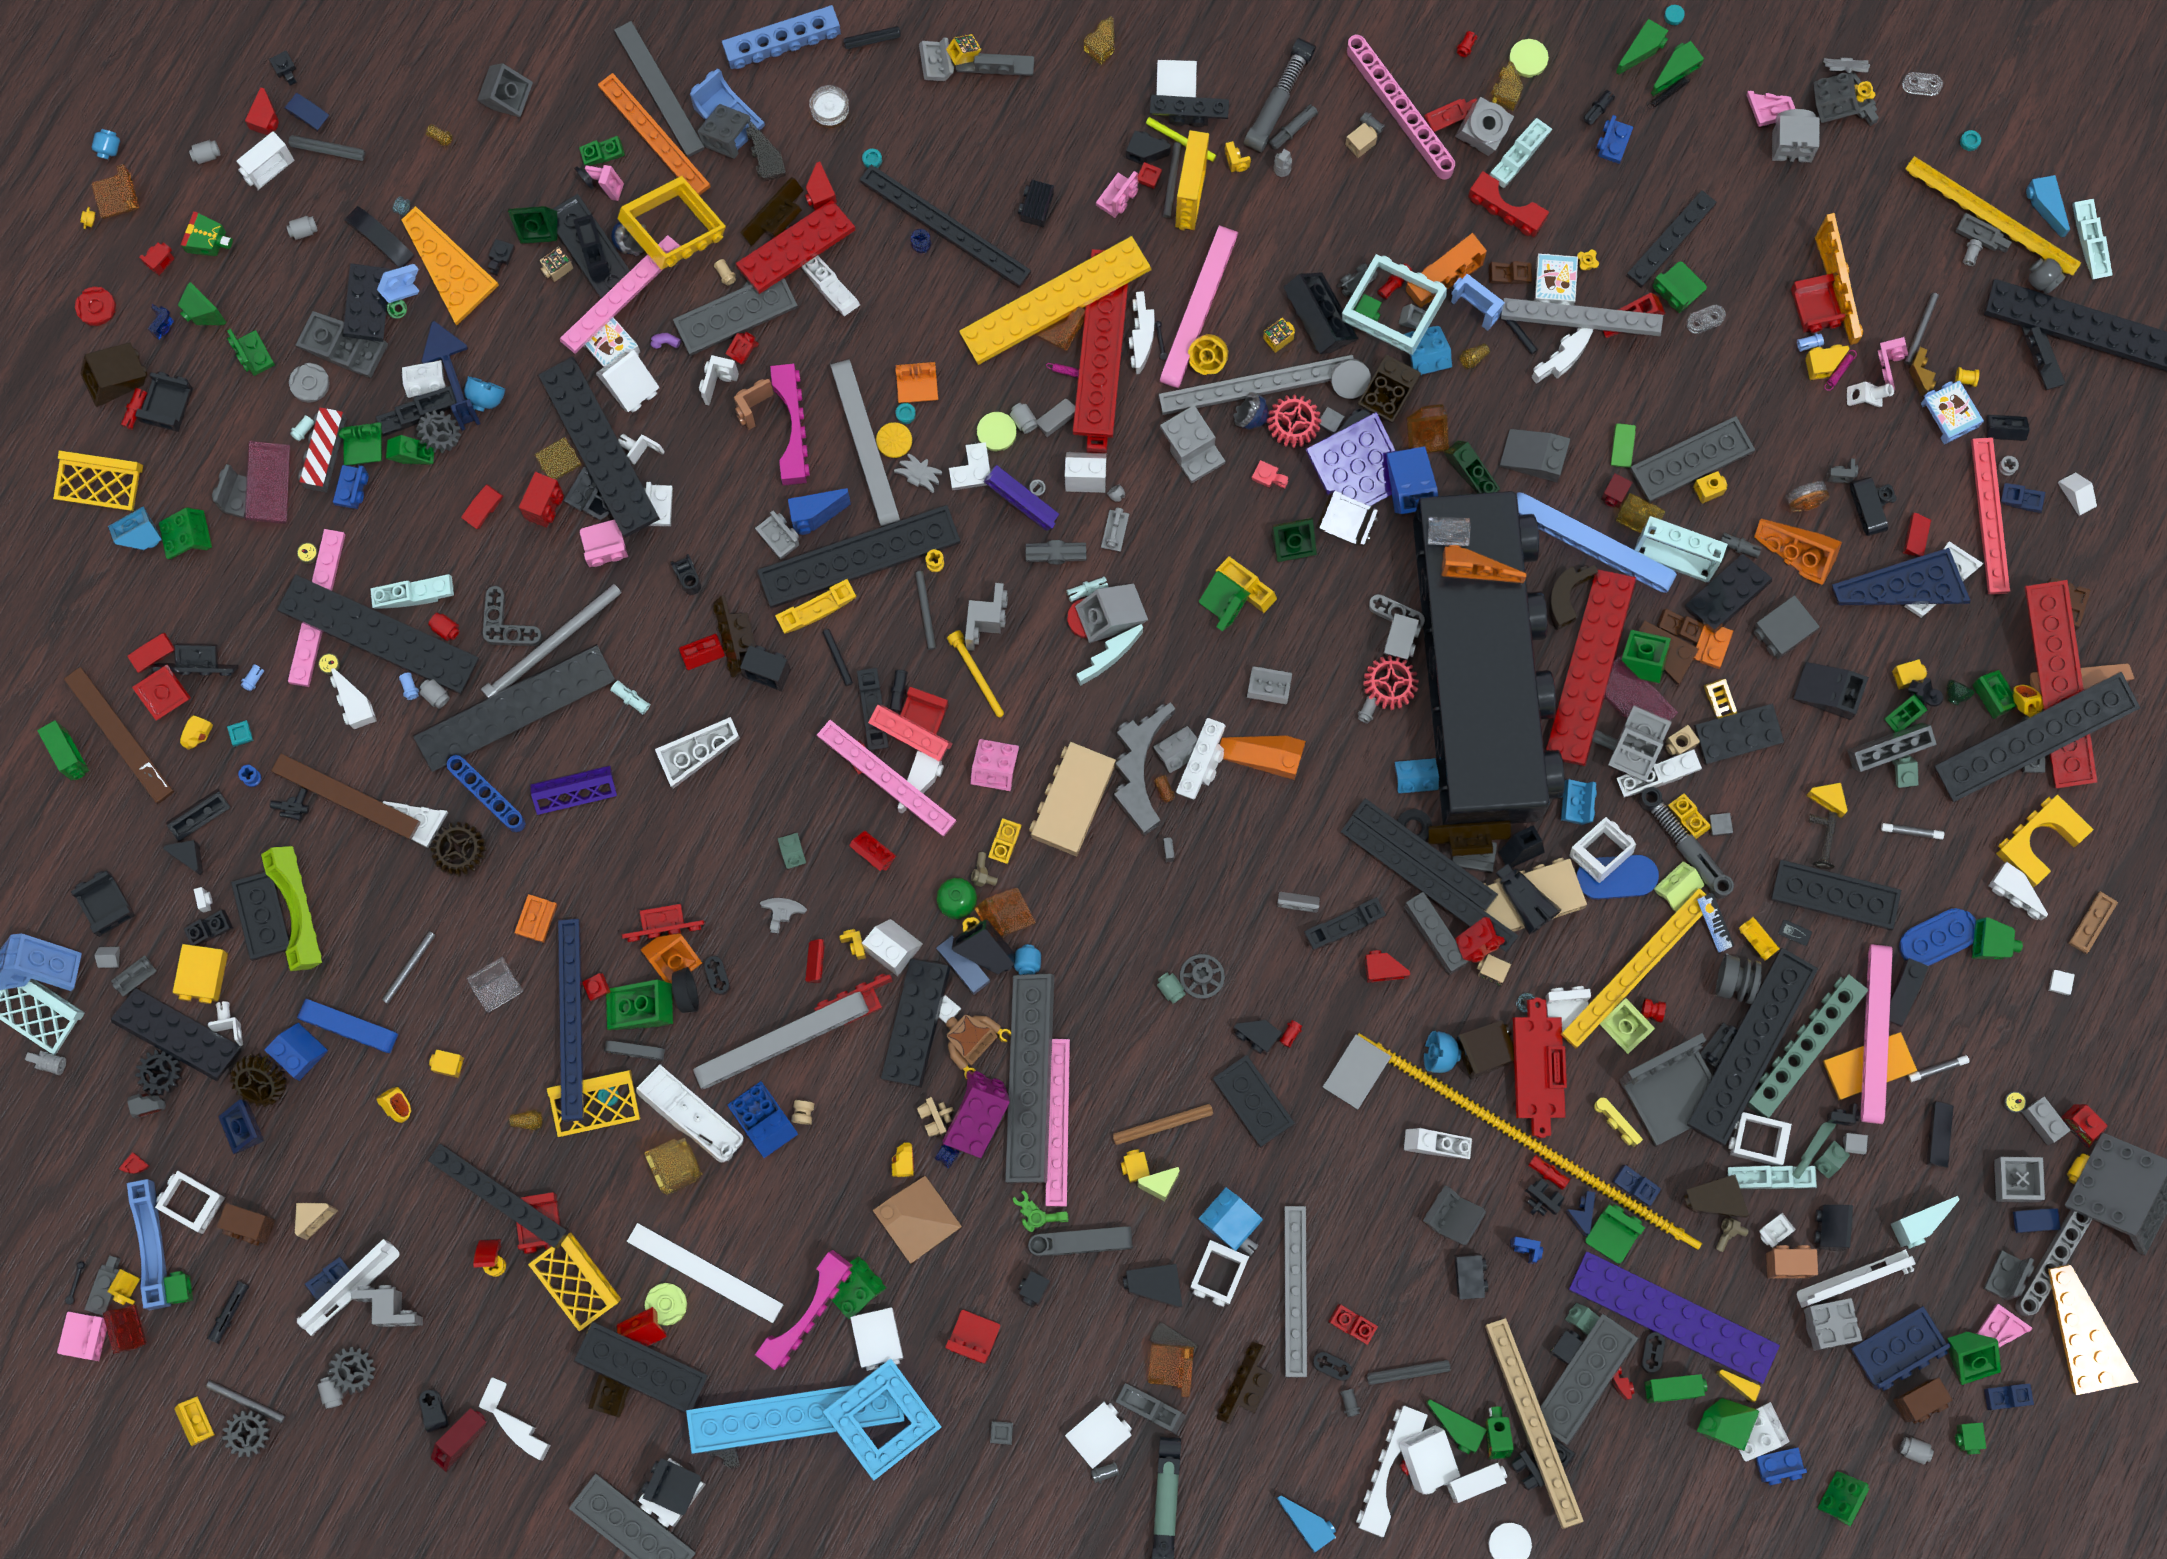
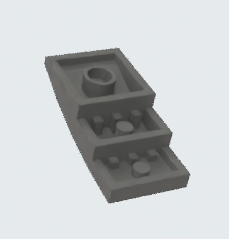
M312 311L295 346L337 366L372 378L388 343L384 340L379 342L343 337V321Z

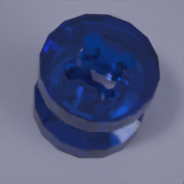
M924 229L915 230L911 235L912 248L918 253L927 252L931 247L930 234Z
M944 1144L936 1155L935 1160L943 1162L945 1167L949 1169L958 1158L960 1151L957 1149L953 1150L950 1146Z

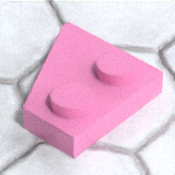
M1754 91L1747 92V98L1759 127L1776 123V116L1779 113L1795 109L1791 97L1776 96L1769 93L1759 95L1754 94Z
M1996 1304L1976 1334L1996 1338L1999 1347L2031 1331L2032 1327L2001 1305Z

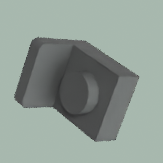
M1850 459L1847 469L1843 466L1830 468L1827 473V482L1850 484L1858 475V465H1855V459Z

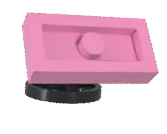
M604 165L603 168L586 166L585 170L578 166L574 168L591 190L594 189L593 179L599 180V185L609 198L615 201L619 200L624 183L611 166Z

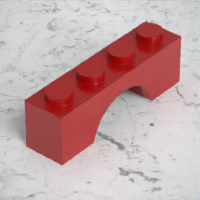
M1482 171L1469 191L1468 197L1476 205H1482L1487 208V211L1492 215L1500 216L1508 225L1516 226L1523 234L1535 238L1547 220L1549 211L1534 202L1522 207L1507 204L1499 194V181Z

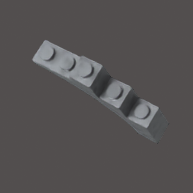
M1171 702L1168 705L1162 704L1155 710L1156 713L1151 717L1146 716L1139 722V726L1132 720L1130 723L1126 721L1118 727L1117 738L1129 753L1125 752L1116 759L1118 762H1116L1115 768L1128 784L1124 783L1115 790L1114 799L1143 836L1160 825V819L1152 808L1146 793L1144 763L1154 736L1162 725L1175 714V707Z

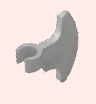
M772 898L760 902L762 908L770 909L773 912L770 925L772 933L779 934L781 922H789L793 914H805L807 911L800 903L785 898Z

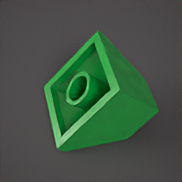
M190 282L178 303L182 310L180 315L187 322L191 320L195 325H225L227 322L218 309Z
M1631 630L1622 661L1639 679L1660 683L1671 638Z
M1971 1332L1947 1338L1951 1346L1949 1348V1355L1961 1385L2001 1372L1999 1344L1996 1338Z
M1721 1398L1704 1412L1697 1432L1708 1439L1744 1451L1760 1411Z

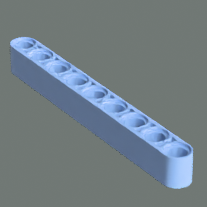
M1517 493L1519 514H1534L1539 530L1629 576L1636 577V580L1660 592L1667 593L1677 576L1672 569L1524 493Z

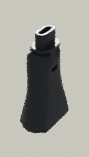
M1509 864L1496 873L1501 880L1500 884H1502L1501 886L1516 910L1529 935L1536 932L1561 912L1562 909L1543 894L1525 875L1518 872L1517 869L1513 870Z

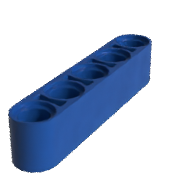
M458 755L448 759L447 768L452 775L509 830L520 832L524 829L525 819L469 763ZM456 763H462L461 769L453 770ZM471 776H476L475 783H467ZM491 790L489 797L482 798L483 791ZM505 804L504 810L496 811L497 805ZM514 817H518V824L514 826L510 825L511 819Z
M308 999L304 1000L297 1016L298 1019L389 1054H391L399 1035L383 1027Z

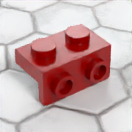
M1488 917L1482 918L1455 938L1462 958L1472 962L1482 961L1487 954L1497 950L1505 942L1504 937L1496 935L1492 922Z

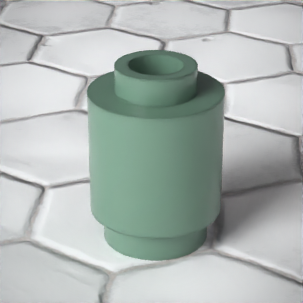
M1165 973L1157 979L1159 981L1157 987L1172 1004L1186 995L1183 991L1184 987L1173 973L1171 975Z

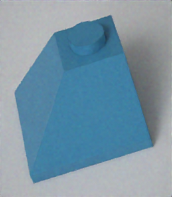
M144 506L108 526L112 539L117 545L145 550L146 548L156 546L162 540Z

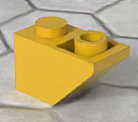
M1834 345L1828 349H1822V347L1811 349L1805 358L1809 379L1829 378L1846 356L1849 346Z

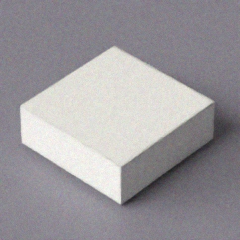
M2053 970L2048 991L2071 995L2075 975Z

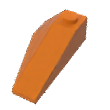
M1760 519L1754 536L1770 551L1780 555L1785 563L1791 564L1796 568L1801 576L1821 585L1824 584L1842 544L1841 541L1823 534L1765 519Z
M1449 545L1444 548L1441 576L1524 583L1526 579V573L1466 548H1461L1459 545Z
M1289 736L1225 737L1221 739L1220 746L1224 748L1223 760L1295 780L1306 741Z

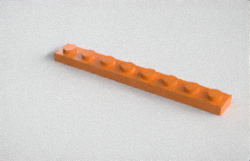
M613 73L598 84L599 89L677 178L683 176L699 196L711 187L710 183Z

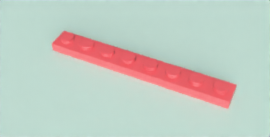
M1993 438L1972 439L1971 446L1988 594H2008L2010 592Z

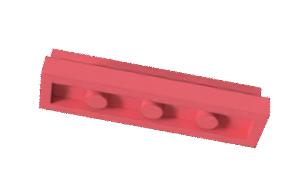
M877 705L868 722L938 761L942 760L946 750L950 749L953 744L883 705Z

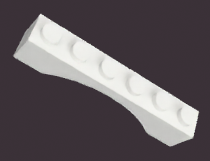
M1402 1406L1401 1410H1396L1393 1421L1396 1422L1393 1430L1389 1429L1385 1440L1389 1442L1387 1449H1382L1378 1459L1381 1462L1379 1470H1374L1371 1482H1374L1372 1490H1367L1363 1501L1367 1504L1364 1511L1360 1510L1356 1520L1359 1523V1529L1379 1537H1384L1391 1518L1386 1499V1483L1389 1470L1394 1459L1401 1451L1399 1443L1422 1432L1427 1414L1406 1406Z

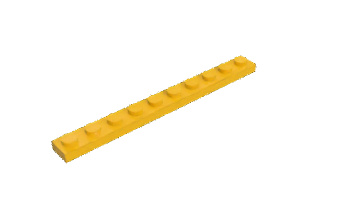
M1914 156L1907 165L1906 170L1913 177L1922 179L1929 187L1936 188L1946 198L1958 202L1963 209H1969L1979 219L1991 223L1993 227L2008 234L2013 241H2019L2029 251L2041 255L2044 260L2047 258L2054 259L2062 267L2063 273L2073 276L2080 266V261Z
M1700 888L1692 894L1561 1033L1575 1049L1703 915L1697 899L1706 896V894Z

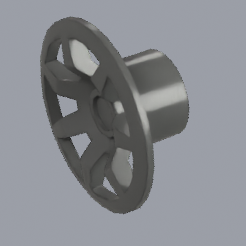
M1198 954L1192 956L1182 965L1180 982L1184 990L1195 998L1206 999L1212 997L1220 991L1224 984V969L1221 963L1210 955ZM1199 958L1205 959L1204 963L1196 964L1193 960ZM1209 960L1213 961L1218 968L1212 969L1208 964ZM1191 963L1193 967L1192 973H1184L1187 965ZM1218 972L1221 973L1220 983L1212 978ZM1184 977L1192 978L1194 981L1189 989L1185 985ZM1210 983L1217 987L1213 992L1207 994V984ZM1201 985L1204 995L1193 993L1192 990Z

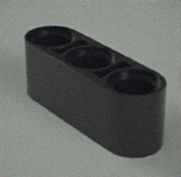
M1868 477L1850 482L1851 495L1866 536L1888 531L1887 519L1873 479Z

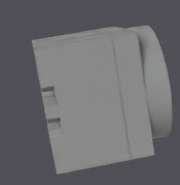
M1480 97L1472 104L1455 137L1469 143L1470 146L1476 147L1480 152L1489 156L1496 151L1503 136L1507 133L1514 116L1506 112L1502 106Z
M1791 109L1779 113L1776 116V125L1772 132V161H1785L1787 158H1790V162H1794L1795 158H1798L1799 162L1811 163L1819 148L1820 117H1816L1813 112L1804 109Z
M1852 1298L1803 1309L1807 1333L1811 1338L1814 1351L1862 1341Z

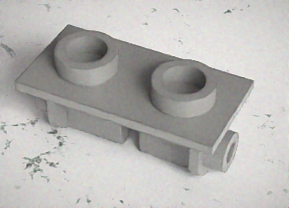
M1116 508L1115 511H1109L1101 548L1121 552L1129 514L1123 513V509Z

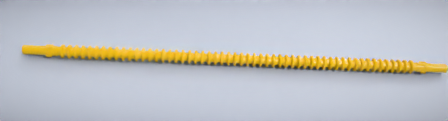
M1358 1034L1366 1041L1391 1056L1388 1061L1389 1064L1392 1062L1394 1067L1398 1066L1399 1070L1403 1069L1404 1073L1408 1072L1409 1076L1413 1075L1414 1079L1418 1078L1420 1083L1423 1081L1425 1086L1429 1085L1430 1089L1434 1088L1435 1092L1439 1091L1440 1095L1444 1094L1446 1099L1449 1097L1451 1102L1455 1101L1456 1105L1460 1104L1461 1108L1465 1107L1466 1111L1470 1110L1472 1115L1475 1113L1477 1118L1480 1116L1482 1121L1486 1120L1487 1124H1492V1127H1498V1131L1500 1129L1503 1130V1134L1505 1132L1508 1133V1137L1513 1136V1140L1518 1139V1143H1524V1147L1527 1145L1529 1150L1534 1149V1153L1539 1152V1156L1544 1155V1159L1549 1158L1550 1163L1553 1161L1555 1166L1560 1165V1169L1565 1168V1172L1570 1171V1175L1575 1174L1576 1179L1581 1178V1182L1586 1181V1185L1591 1184L1592 1188L1596 1187L1598 1192L1601 1190L1602 1195L1607 1194L1608 1198L1612 1197L1613 1201L1617 1200L1619 1205L1622 1203L1624 1208L1627 1206L1629 1211L1633 1210L1634 1214H1639V1217H1645V1221L1648 1219L1650 1224L1655 1223V1227L1660 1226V1230H1666V1234L1671 1233L1676 1240H1682L1697 1250L1701 1247L1702 1243L1685 1233L1684 1229L1675 1227L1673 1222L1668 1223V1219L1663 1220V1216L1658 1217L1657 1212L1655 1214L1652 1213V1209L1647 1210V1206L1642 1207V1203L1637 1204L1636 1199L1632 1201L1631 1196L1626 1197V1193L1621 1194V1190L1616 1191L1615 1187L1611 1188L1609 1183L1606 1185L1604 1180L1600 1181L1599 1177L1595 1178L1594 1174L1590 1175L1588 1170L1585 1172L1583 1167L1580 1169L1578 1164L1574 1165L1573 1161H1568V1158H1562V1154L1559 1156L1557 1151L1552 1152V1148L1547 1149V1145L1542 1146L1541 1141L1538 1143L1536 1138L1531 1139V1135L1526 1136V1132L1521 1133V1129L1516 1130L1515 1125L1512 1127L1510 1122L1505 1123V1119L1500 1120V1116L1495 1117V1113L1490 1114L1489 1110L1485 1111L1484 1106L1479 1107V1103L1474 1104V1100L1469 1101V1097L1464 1098L1463 1094L1459 1095L1458 1090L1453 1091V1087L1448 1088V1084L1443 1085L1442 1081L1438 1082L1437 1078L1433 1079L1431 1074L1428 1076L1426 1071L1422 1072L1421 1068L1417 1069L1416 1065L1412 1066L1411 1062L1407 1063L1406 1059L1402 1060L1400 1055L1397 1057L1395 1052H1390V1049H1384L1379 1042L1376 1044L1362 1034Z

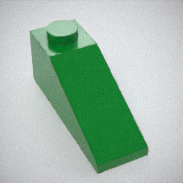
M1648 19L1619 63L1616 73L1620 75L1655 55L1659 48L1663 49L1668 41V38H1666L1668 30Z
M1691 41L1686 44L1681 43L1674 49V53L1653 87L1652 96L1657 95L1702 66L1704 58Z
M1430 1399L1427 1400V1407L1452 1441L1459 1445L1457 1449L1468 1455L1470 1452L1476 1453L1487 1429Z

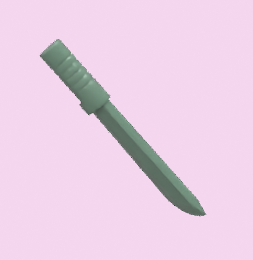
M1825 1122L1821 1125L1806 1152L1802 1155L1801 1162L1792 1173L1795 1178L1799 1179L1837 1124Z

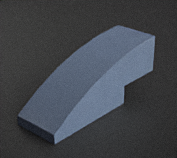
M951 936L936 949L972 994L975 995L988 985L990 980L975 962L952 950L954 937Z

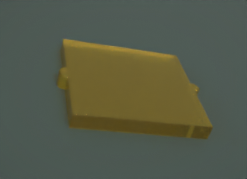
M565 437L535 454L541 465V470L545 471L548 477L555 480L582 465L575 454V449L571 448Z

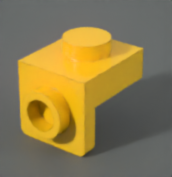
M120 1269L107 1292L114 1295V1301L122 1305L126 1302L133 1305L135 1301L130 1296L140 1278Z

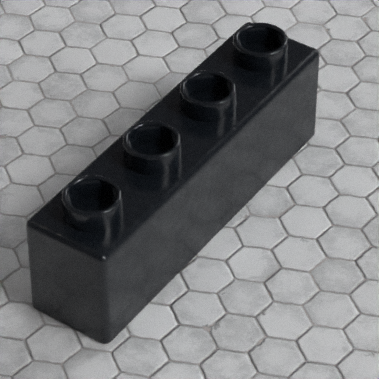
M1513 491L1421 497L1413 518L1421 610L1425 619L1423 631L1436 763L1439 774L1442 824L1453 825L1508 820L1511 824L1537 822L1549 805V799L1562 798L1565 789L1562 755L1559 750L1544 751L1541 719H1552L1555 717L1556 690L1554 678L1550 670L1536 671L1533 640H1544L1547 636L1548 617L1545 596L1540 591L1527 592L1526 579L1524 583L1441 576L1443 551L1449 545H1459L1461 548H1466L1525 573L1524 562H1535L1539 556V531L1536 517L1534 514H1519L1517 494Z

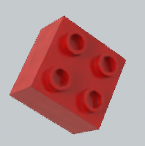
M534 473L519 505L525 520L546 528L549 523L554 521L556 507L561 505L564 498L558 481L543 474Z

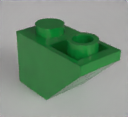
M399 435L388 439L386 459L402 464L431 465L434 461V452L432 447L427 450V444H421L420 440Z

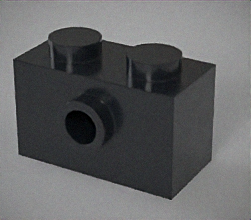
M1480 1253L1454 1255L1457 1297L1460 1300L1485 1298V1292H1488L1487 1279H1484L1483 1271L1487 1270L1486 1259L1482 1258Z
M1031 1271L1027 1279L1023 1278L1018 1288L1022 1302L1032 1308L1034 1305L1039 1306L1050 1286V1280Z

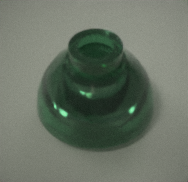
M1948 680L1946 689L1949 702L1959 705L1960 702H1965L1974 695L1973 689L1955 680Z

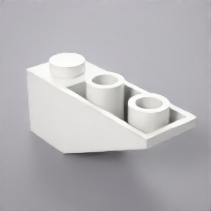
M334 668L331 669L333 676L330 679L333 687L338 689L339 694L336 697L339 705L344 707L345 713H343V718L346 725L349 724L353 729H357L376 722L371 702Z
M2008 862L2003 864L1988 886L1993 888L1992 891L1995 894L2008 898L2013 906L2026 910L2031 918L2035 920L2046 918L2048 913L2025 874Z
M1422 1128L1406 1129L1404 1150L1421 1154L1470 1159L1472 1138Z

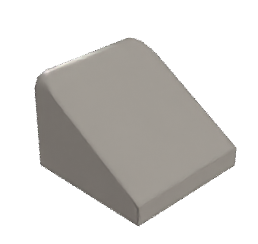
M1412 304L1406 305L1402 308L1399 324L1417 329L1426 311Z

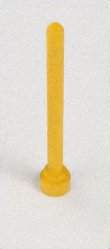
M961 630L955 631L947 637L948 642L951 646L953 645L954 648L958 649L996 716L1002 717L1004 715L1002 708L964 645V635Z

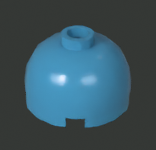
M468 376L464 393L466 399H470L474 409L484 412L485 408L492 409L501 403L505 389L496 384L487 383L481 379Z
M1432 1031L1425 1045L1429 1047L1428 1054L1424 1053L1425 1068L1432 1073L1448 1072L1461 1059V1050L1458 1043L1448 1033Z

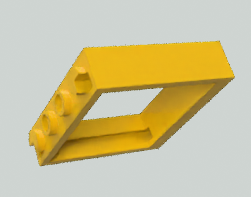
M1189 131L1176 207L1175 227L1183 231L1185 229L1195 230L1207 167L1209 133Z
M683 176L622 206L617 218L661 270L668 266H674L683 258H689L698 250H704L713 242H719L723 238L726 228L723 222ZM679 196L709 231L666 254L635 218Z

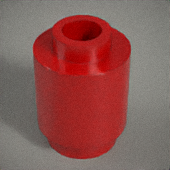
M435 613L428 623L431 630L446 641L454 640L460 632L458 630L459 625L444 614Z

